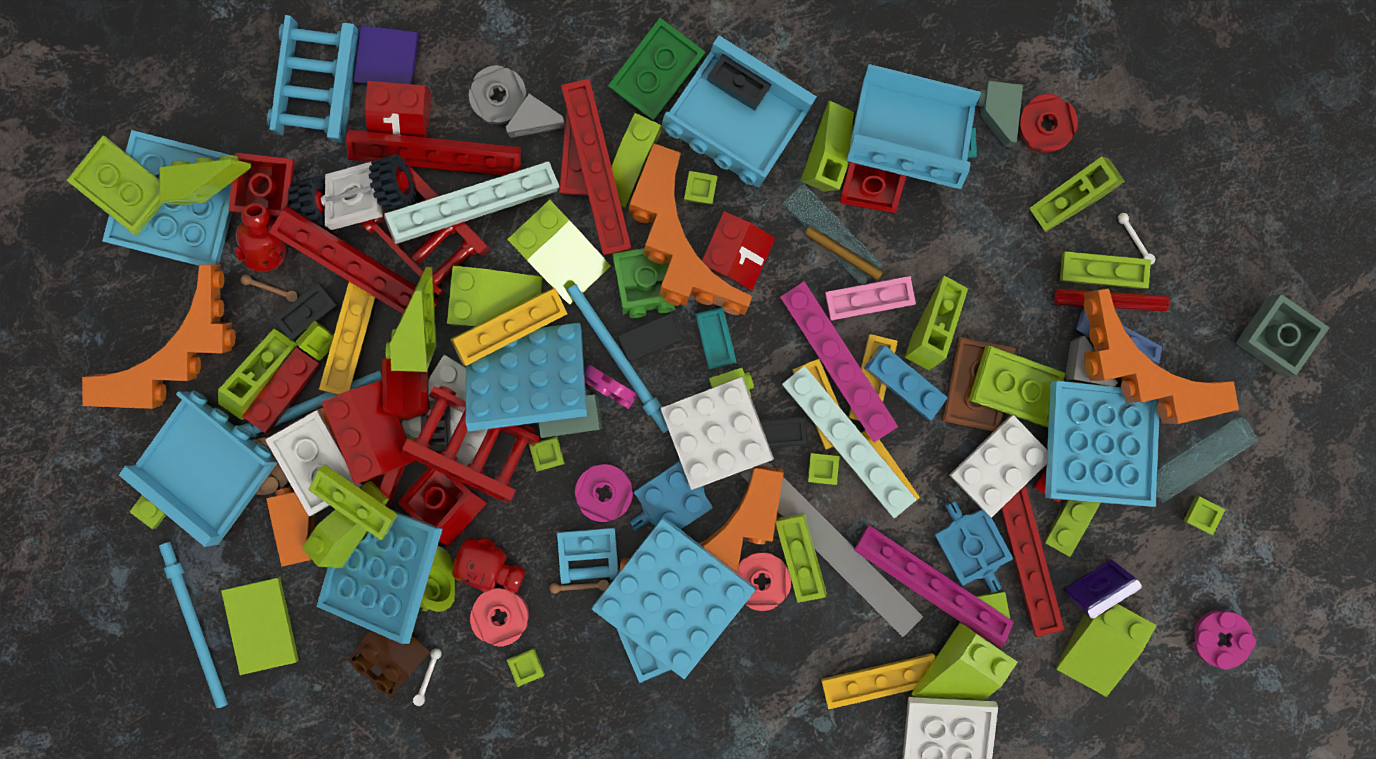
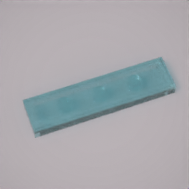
M804 183L783 202L785 208L806 229L812 226L876 267L881 268L883 266ZM827 250L860 285H864L871 278V276Z
M1244 416L1237 417L1157 470L1156 497L1160 503H1165L1259 441Z

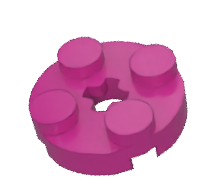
M591 365L585 370V383L605 396L614 399V401L627 409L631 407L638 395L637 393Z
M595 465L585 471L577 481L575 487L577 504L582 513L594 521L607 522L615 520L628 510L632 502L633 490L631 480L623 470L614 465ZM608 485L612 497H606L604 501H601L599 499L600 494L596 492V489Z
M1226 610L1210 611L1204 614L1195 624L1194 649L1204 662L1224 670L1239 666L1249 657L1256 645V639L1253 636L1249 623L1242 616ZM1219 633L1229 634L1227 645L1221 644L1218 646L1217 643L1220 640L1218 637Z

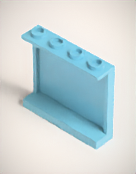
M719 35L713 43L709 55L670 112L665 113L661 127L671 137L680 138L687 142L695 152L706 154L714 159L719 167L725 170L730 169L739 175V178L744 183L755 185L759 188L811 109L817 96ZM722 54L772 84L755 111L707 81L709 73Z
M869 64L862 83L846 161L961 189L970 169V162L967 159L975 106L981 92Z
M194 390L192 392L178 391L176 395L182 399L136 465L125 466L119 476L204 547L219 545L278 461L271 456L272 451L260 443L256 444L249 438L251 435L247 430L228 421L229 416L217 408L213 409L206 403L207 398Z

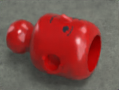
M259 203L249 204L241 213L242 222L236 230L237 246L233 248L238 260H242L243 264L249 269L257 272H268L278 268L285 260L286 243L269 233L276 220L270 217L268 209Z
M468 538L458 550L451 573L456 580L485 592L493 590L497 583L503 585L509 592H518L526 571L520 566L505 564L507 559L506 553L499 547H496L493 541L486 538Z

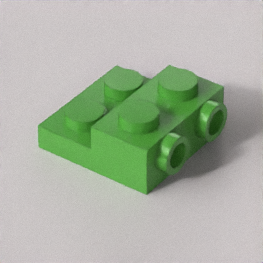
M645 248L613 253L623 315L629 314L630 318L643 317L647 314V310L658 309V313H668L674 311L676 306L667 303L664 297L659 296L669 264L652 262L648 259V256L644 255Z

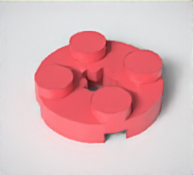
M756 552L739 562L738 571L736 572L756 587V591L745 603L746 606L758 611H767L774 609L783 602L791 589V577L782 559L768 552ZM760 573H765V577L770 578V583L765 584V589H759V585L754 584V578H758Z
M496 587L491 591L482 593L475 601L470 614V624L475 635L482 641L498 647L512 644L518 640L527 628L529 619L528 607L522 596L517 592H509L503 587ZM495 609H500L501 612L507 613V617L504 618V624H500L499 621H493L492 616L496 614Z

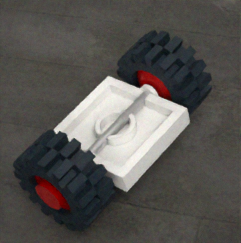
M395 154L369 163L325 174V181L323 179L320 180L318 176L292 183L288 190L291 194L288 195V201L292 203V205H289V208L323 229L329 228L334 230L383 217V210L391 212L412 205L415 202L414 197H416V192L413 188H416V186L412 182L411 178L414 177L412 173H409V165H405V159Z

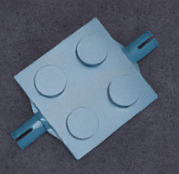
M679 460L633 491L642 504L643 513L629 522L634 530L637 531L648 522L656 526L660 519L665 517L681 530L711 510L713 506L706 497L703 486L691 490Z
M956 500L951 501V504L948 503L945 507L953 521L947 527L934 533V536L956 578L962 586L975 579L984 578L991 593L996 592V589L1000 590L1002 586L994 572L1001 565L1012 560L1013 557L995 523L982 509L963 515Z

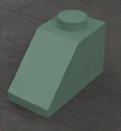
M988 81L983 86V89H979L981 95L976 105L980 107V117L1004 147H1011L1017 142L1023 85Z

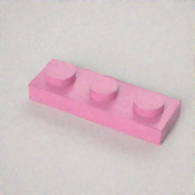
M911 276L825 292L830 321L916 305Z

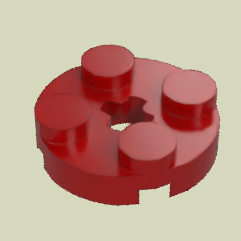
M1043 94L1033 98L1021 110L1018 131L1029 150L1053 153L1064 148L1071 141L1078 127V119L1075 109L1069 102L1066 103L1063 99L1059 98L1060 96L1055 94ZM1044 116H1047L1049 121L1054 120L1055 125L1050 128V131H1046L1045 128L1041 127Z

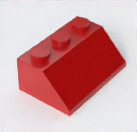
M382 380L349 390L321 402L355 485L415 462V460L400 454L408 438L400 418L382 409Z

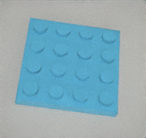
M131 130L126 148L127 154L159 179V167L172 166V161H189L192 164L196 163L195 159L211 158L214 161H219L220 156L229 155ZM232 182L203 204L179 206L164 203L138 236L131 233L109 215L102 241L197 266L201 264H219L232 212L228 211Z
M580 323L541 327L466 366V426L468 431L587 416L583 341Z
M1051 381L1045 498L1156 507L1159 439L1158 400L1126 402L1121 387Z
M392 510L398 516L388 534L382 540L367 531L342 568H327L316 607L401 644H409L442 529Z
M662 517L595 602L592 610L685 679L756 591V587L665 517Z

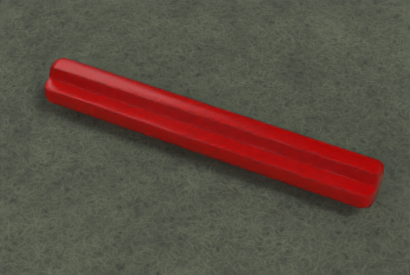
M1057 289L1054 293V303L1056 305L1084 306V293L1089 291ZM1110 292L1114 308L1148 311H1167L1169 309L1170 299L1165 295Z

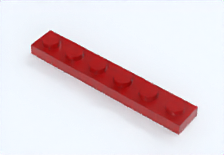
M590 79L561 85L602 254L605 256L630 250L631 244Z
M348 130L346 134L348 160L372 162L398 154L400 158L405 159V164L407 163L413 167L501 176L521 170V147Z
M287 206L283 208L269 231L275 237L402 314L416 288L411 282ZM434 297V308H435L436 305H437V303H438V299H436V298Z
M1025 485L1000 511L1033 635L1037 638L1064 631V626Z

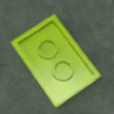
M102 136L66 180L137 236L164 204L160 202V179L106 136Z
M985 346L968 401L1008 415H1014L1017 418L1042 427H1049L1051 381H1064L1066 373L998 348Z
M281 577L221 591L240 675L299 661Z

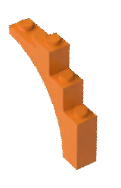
M653 143L631 199L628 214L638 222L645 224L653 223L645 244L644 255L648 256V259L654 263L669 264L659 296L664 297L667 303L679 306L680 304L687 305L691 295L702 304L712 305L713 303L723 307V310L729 314L745 315L752 296L730 286L715 275L696 255L684 235L677 216L674 197L675 175L681 153Z
M220 264L199 265L197 289L191 308L180 329L161 350L148 360L128 370L82 377L83 406L147 409L162 406L167 393L163 380L189 381L197 378V374H199L201 369L200 357H197V352L226 353L232 351L236 339L235 331L232 329V322H220V317L224 314V302L220 300V288L224 285V273L220 271Z
M1109 288L1084 293V310L1088 315L1090 324L1089 337L1094 345V350L1084 352V367L1089 375V381H1105L1121 377V391L1125 396L1126 402L1158 400L1157 412L1162 424H1181L1239 410L1234 381L1194 382L1164 370L1142 353L1126 333L1115 311Z
M324 408L317 409L320 410L322 416L324 417L326 423L328 424L330 430L334 435V432L332 430V427L330 425ZM292 487L275 490V497L266 498L281 567L312 560L302 547L315 529L316 514L308 516L298 496L293 492Z
M764 465L753 467L749 486L737 509L723 526L709 538L699 543L734 571H738L743 537H747L749 542L755 544H765L766 541H773L784 474L783 469ZM630 558L622 559L620 563V570L624 567V565L628 562Z

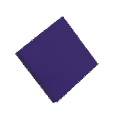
M361 25L353 82L361 85H367V81L413 85L419 42L418 32Z
M1109 560L1066 587L1064 591L1073 603L1093 619L1142 587L1138 579L1115 561Z

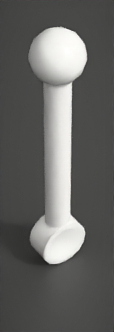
M1120 213L1117 218L1118 222L1124 224L1143 255L1142 259H1150L1152 265L1155 262V256L1148 254L1129 223L1128 214Z
M437 648L432 649L430 652L431 660L420 691L413 698V703L416 706H421L425 702L424 694L436 660L441 657V651Z

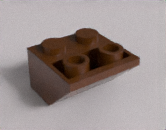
M370 631L352 653L348 661L358 673L364 674L372 681L379 692L391 698L430 654V651L413 636H411L409 644H401Z

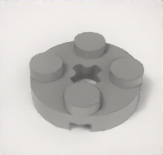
M498 65L486 67L478 72L474 77L471 89H469V101L473 110L485 122L492 125L509 123L527 97V90L521 77L513 70ZM496 88L500 92L506 91V95L503 96V101L501 102L497 100L492 101L490 98L494 95L493 90Z

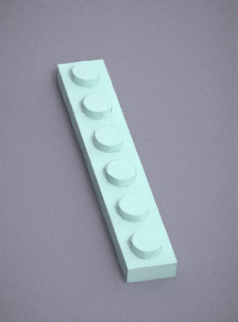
M548 161L385 213L384 218L393 241L397 244L557 192L560 186Z
M805 366L782 384L893 518H896L916 501V498Z

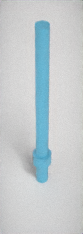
M577 284L567 289L623 375L638 394V397L644 404L642 408L646 414L652 416L663 433L667 432L669 429L660 409L662 405L658 399L651 396Z
M379 370L352 381L350 390L381 381L382 371ZM326 392L288 408L275 426L323 407L322 401L337 396V394ZM250 422L240 426L250 433L251 436L249 438L251 440L259 437V433L263 432Z
M171 542L159 545L166 568H163L166 577L171 579L216 708L226 706L228 702L184 582L182 564L177 562Z

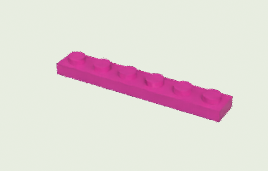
M805 281L782 295L780 298L872 441L876 442L897 429L898 425Z
M870 525L864 530L854 548L855 552L998 648L1005 644L1014 623L1012 620Z

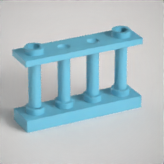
M285 15L284 24H281L279 27L281 48L273 106L267 114L269 130L283 136L285 125L324 130L327 133V137L333 142L345 144L360 35L359 29L354 24L342 23V29L337 34L298 29V23L291 16ZM296 40L336 45L339 49L337 60L334 59L333 62L294 57ZM292 68L331 73L335 77L334 88L323 90L290 85ZM288 97L328 102L331 105L330 116H326L324 119L286 114Z

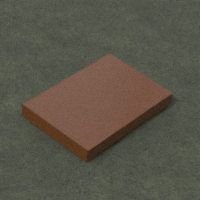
M958 337L946 394L948 398L945 401L941 421L994 432L1001 425L1003 413L968 401L985 346H992L1014 355L1016 348Z

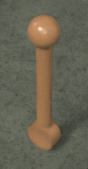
M248 274L242 275L240 279L243 285L251 284L286 297L289 302H294L299 298L298 293L295 291L287 292L254 280Z
M601 579L598 583L569 585L552 583L549 586V590L553 594L565 590L594 588L605 591L609 586V582L606 579Z

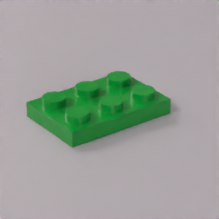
M659 18L609 83L608 88L648 119L655 122L706 55V52L663 19Z

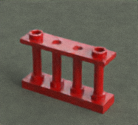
M410 167L409 173L413 174L414 178L411 179L416 186L413 190L415 192L418 191L424 197L421 202L439 197ZM383 210V217L360 222L371 234L376 231L420 277L424 270L419 263L450 233L453 235L458 232L464 238L461 242L462 246L432 275L433 292L439 296H443L446 293L439 284L452 272L453 266L460 265L470 254L474 255L477 252L484 257L491 250L465 222L437 230L410 256L399 243H394L392 236L379 224L384 219L385 213H388L387 211Z
M433 386L429 397L435 399L436 402L418 438H414L413 441L407 439L400 454L507 504L511 501L516 491L510 487L511 483L509 480L526 444L534 447L540 437L535 435L534 429L524 424L519 425V427L514 425L488 429L472 464H468L466 467L456 462L458 459L456 454L468 431L466 426V401L456 397V392L445 386L437 388ZM449 406L463 414L445 451H441L439 454L430 450L431 445L428 443L446 407ZM500 431L516 438L499 476H495L492 479L483 475L484 470L482 468Z

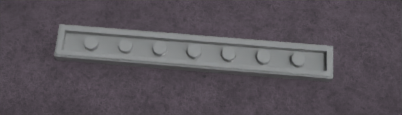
M769 462L760 464L764 466L773 467ZM753 467L740 472V475L748 483L751 479ZM783 477L777 512L782 517L805 512L815 550L904 637L923 616L863 556L855 552L854 547Z

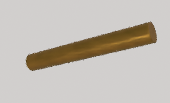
M809 226L804 236L878 281L883 270L814 227Z

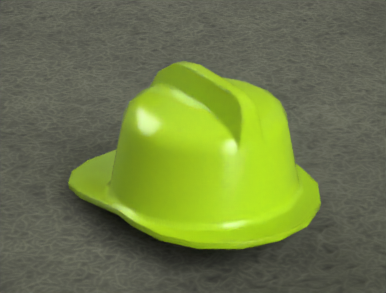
M437 546L421 601L420 611H427L429 609L435 612L445 611L452 606L455 600V578L451 573L453 560L450 554L440 546Z

